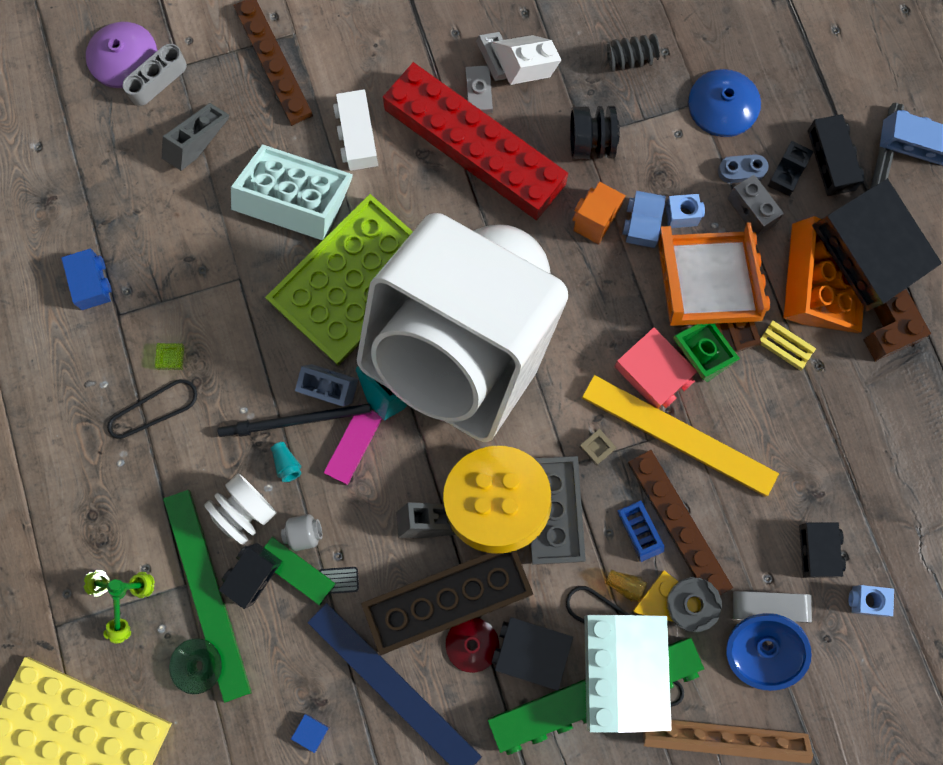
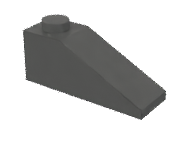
M209 103L163 136L161 159L182 171L200 156L227 122L229 114Z
M408 502L396 512L398 538H429L456 535L448 522L444 504Z

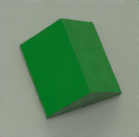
M697 324L673 337L701 378L706 382L712 380L740 359L715 324Z

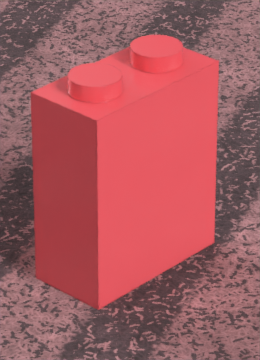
M655 328L651 329L618 359L614 366L652 406L658 409L662 405L665 408L670 406L677 399L674 394L680 389L686 391L695 382L693 376L697 373L696 369Z

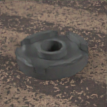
M690 577L678 581L671 588L667 596V610L671 620L685 631L701 632L710 629L720 617L722 601L719 592L712 583L701 578ZM691 597H696L701 602V608L696 613L691 612L687 607V602Z

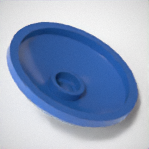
M718 69L702 75L694 83L689 94L688 107L692 119L702 130L719 137H733L744 133L755 123L761 109V98L755 84L748 77L737 71ZM725 93H729L732 97H727Z
M772 613L756 614L742 620L731 631L726 647L728 663L734 674L749 686L769 691L788 688L801 680L809 669L812 657L810 642L803 629L791 619ZM771 641L772 644L764 645L763 642Z

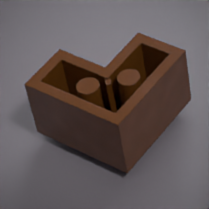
M905 289L886 303L874 308L883 328L872 332L863 341L876 362L922 341L931 335V332L907 289Z

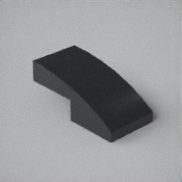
M791 141L768 186L790 197L814 151Z

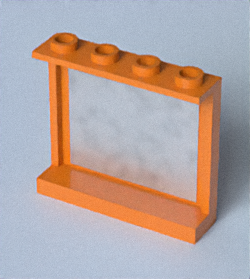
M747 222L744 232L672 235L671 226L660 227L658 248L670 326L757 322L763 320L766 311L770 309L769 296H765L766 279L765 275L761 274L760 271L761 255L756 251L757 234L752 231L751 222Z

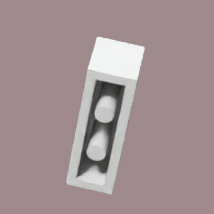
M365 89L336 94L337 104H333L336 119L340 118L341 125L337 126L339 141L344 140L345 145L344 148H340L343 163L348 162L350 171L378 166Z

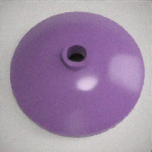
M131 22L112 23L97 31L89 41L86 49V63L91 74L100 83L113 88H123L122 84L125 78L158 51L157 45L152 35L138 24Z

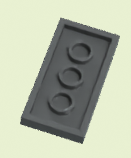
M578 456L534 458L544 469L550 483L551 512L546 526L540 535L531 542L532 565L586 562Z

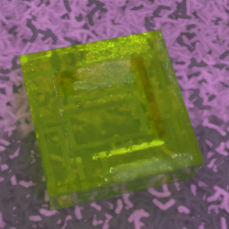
M157 343L155 368L157 370H183L184 345L182 343Z

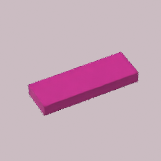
M371 410V414L353 416L324 474L346 485L349 484L382 421V418L376 412Z

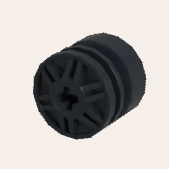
M598 106L595 118H591L589 107H572L570 116L572 159H589L592 148L596 149L598 159H602L605 147L607 158H615L620 137L619 120L617 119L615 106L607 107L606 117L604 116L603 107Z

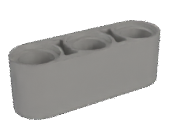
M175 44L164 45L125 78L122 84L123 89L133 104L137 106L147 104L186 70V60L179 47Z
M734 591L733 619L744 620L756 614L772 613L787 617L794 622L812 623L811 595Z

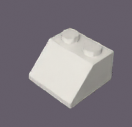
M531 35L495 41L491 44L510 85L550 78L561 62V58L552 40Z

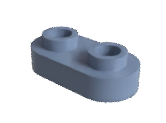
M761 155L730 156L723 159L720 163L718 175L721 180L727 183L743 182L752 175L761 180L767 173L769 166L767 160ZM753 164H758L760 168H755ZM732 165L736 170H731L728 166Z

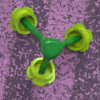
M102 570L89 572L84 578L85 592L97 597L103 595L108 590L111 598H113L114 619L106 624L103 636L112 643H122L130 637L131 631L128 622L120 618V599L126 595L127 590H130L138 598L149 597L154 591V578L151 574L147 575L146 572H139L130 579L129 583H123L117 579L110 581L109 577Z

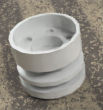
M238 473L225 485L231 495L228 499L219 493L214 495L221 504L220 507L211 500L207 501L204 506L210 513L214 523L228 537L244 545L248 539L241 530L244 528L248 533L254 535L256 531L250 522L255 519L260 524L265 525L276 514V511Z

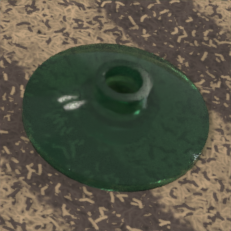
M199 638L189 639L181 643L174 650L169 664L173 683L178 689L187 694H201L210 690L218 681L222 669L221 656L216 647L209 641ZM198 661L202 662V670L197 669Z

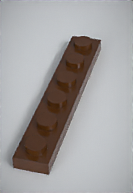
M244 0L234 4V9L291 126L313 117L312 111L257 0Z
M649 450L629 461V467L693 576L712 583L718 590L719 595L731 590L733 586L653 451Z

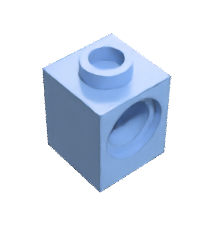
M699 194L669 196L665 205L667 224L671 228L698 226L701 218L705 215V206L703 202H700ZM681 208L689 209L691 214H684Z
M865 585L852 586L848 597L849 606L852 607L851 613L881 617L893 616L894 589ZM867 594H870L874 598V605L872 608H870L866 604L865 599Z

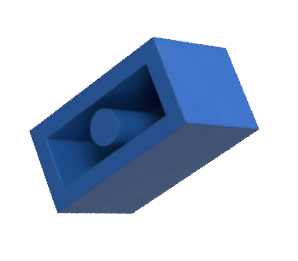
M90 248L61 257L72 301L78 308L85 310L111 302L109 293L112 292L108 279L104 278L103 270L106 267L101 255L98 256Z

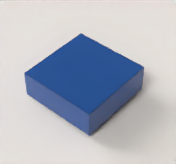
M305 714L291 740L315 753L329 727Z

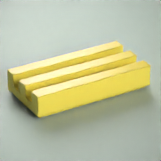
M775 321L770 323L760 338L763 347L800 371L805 367L806 362L816 350L815 347ZM767 337H770L785 349L793 352L794 354L802 358V360L799 361L786 351L782 350L781 348L767 340Z

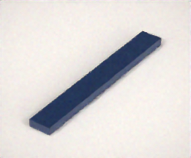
M328 603L307 622L449 765H475L482 758Z

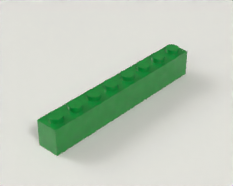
M684 638L668 645L670 689L674 687L673 682L682 678L684 682L698 678V672L704 670V666L692 638ZM586 679L488 718L499 752L506 751V754L510 755L522 750L521 744L531 741L534 745L548 739L546 734L555 730H557L558 734L573 729L572 723L580 720L583 721V724L587 723Z

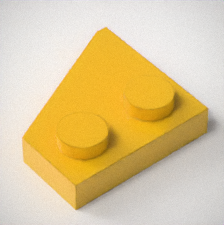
M665 570L662 571L632 612L645 616H667V621H672L667 610V596L671 588L678 581ZM691 597L687 602V607L691 612L696 613L701 608V602L698 598Z

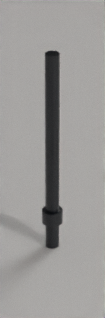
M368 403L249 422V420L239 421L236 425L218 427L217 432L219 437L239 435V437L249 436L251 432L371 414V405Z

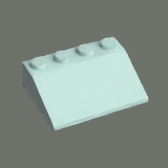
M262 144L231 186V210L324 240L333 226L353 174Z
M584 616L587 730L589 732L671 731L667 616Z

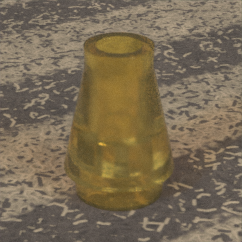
M614 570L610 571L605 583L631 602L633 600L640 602L647 586V582L642 581V577Z

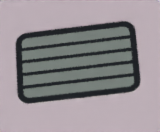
M357 567L320 570L321 573L336 583L329 594L357 592L359 590Z

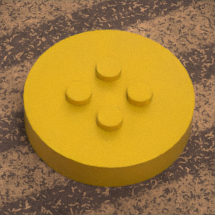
M488 446L467 454L453 467L444 486V508L451 528L464 543L482 552L508 553L530 544L546 526L551 512L550 483L542 466L529 454L508 446Z

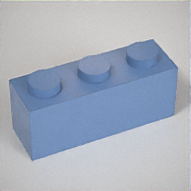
M897 110L883 120L880 147L943 166V124L934 122L927 117L912 115L905 110Z

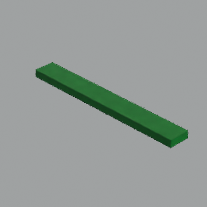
M186 490L163 498L223 701L226 703L248 695L252 691L222 593L219 591L220 586L191 491Z

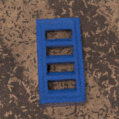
M641 500L617 510L640 562L664 552L665 546ZM638 512L641 513V516L628 521L627 517ZM642 522H645L646 524L645 526H642L638 529H632L633 526L638 525ZM647 532L650 533L649 536L643 539H637V537L642 534H645ZM654 542V545L642 549V546Z

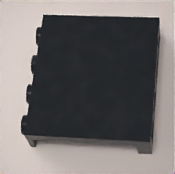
M888 178L812 225L866 311L886 303L942 264Z

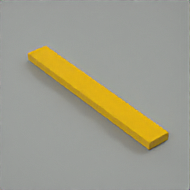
M596 375L592 378L582 397L583 400L764 497L769 495L779 475L778 472Z

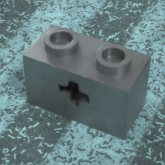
M755 175L735 186L728 197V200L745 223L751 222L752 231L756 232L757 237L775 226L784 215L783 211Z

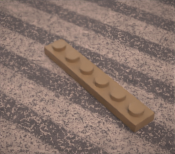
M671 720V731L643 732L645 747L811 764L813 759L809 735L804 733Z

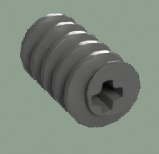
M654 33L650 34L649 38L646 35H642L639 40L634 36L631 37L630 42L627 38H623L620 43L617 39L612 40L611 45L609 42L607 43V58L612 71H615L616 64H619L621 70H624L625 62H628L631 69L634 68L635 61H638L639 66L643 67L644 59H647L649 66L653 65V59L659 60L660 57L659 42Z

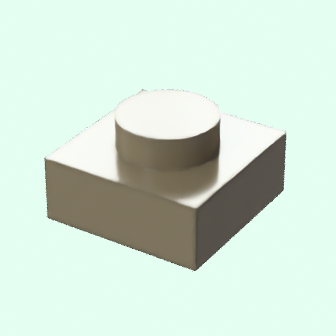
M600 428L579 446L596 466L617 449Z

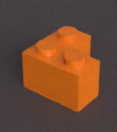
M599 181L595 189L592 187L589 189L585 199L581 198L574 210L576 213L572 219L575 222L573 231L600 244L623 205L626 195Z

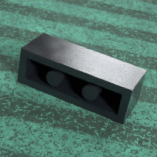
M843 114L814 119L807 131L827 196L856 191L864 181V171L859 166L856 158L857 149L851 142L849 124L845 122Z

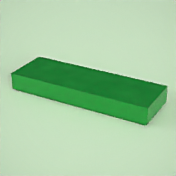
M271 537L265 545V549L282 560L275 573L315 603L321 605L336 583L274 537Z

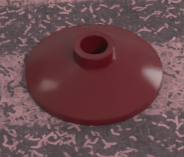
M479 618L452 627L446 638V652L449 660L458 669L470 673L480 672L488 668L492 664L495 648H499V640L494 628L488 622ZM469 640H475L478 644L477 648L473 651L467 648Z

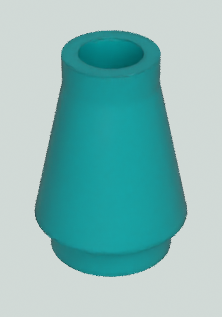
M285 442L274 444L271 447L277 477L281 478L282 482L295 480L301 475L300 463L287 448Z

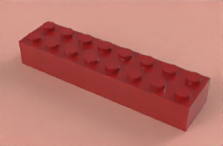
M414 62L383 96L386 112L536 221L566 186L568 172Z

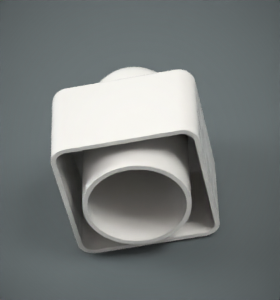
M429 214L370 282L357 364L367 376L389 388L398 398L413 409L429 417L445 421L476 440L489 442L494 438L537 373L568 300V290L559 278L550 273V266L545 252L539 243L525 231L500 224L484 226L473 231L444 214Z

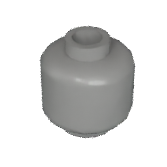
M310 514L289 518L285 523V528L281 530L283 543L288 544L293 551L316 547L323 535L320 521L314 519Z

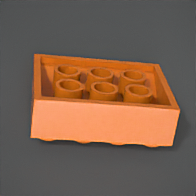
M813 216L793 223L783 318L802 325L861 333L864 306L812 226L821 219Z

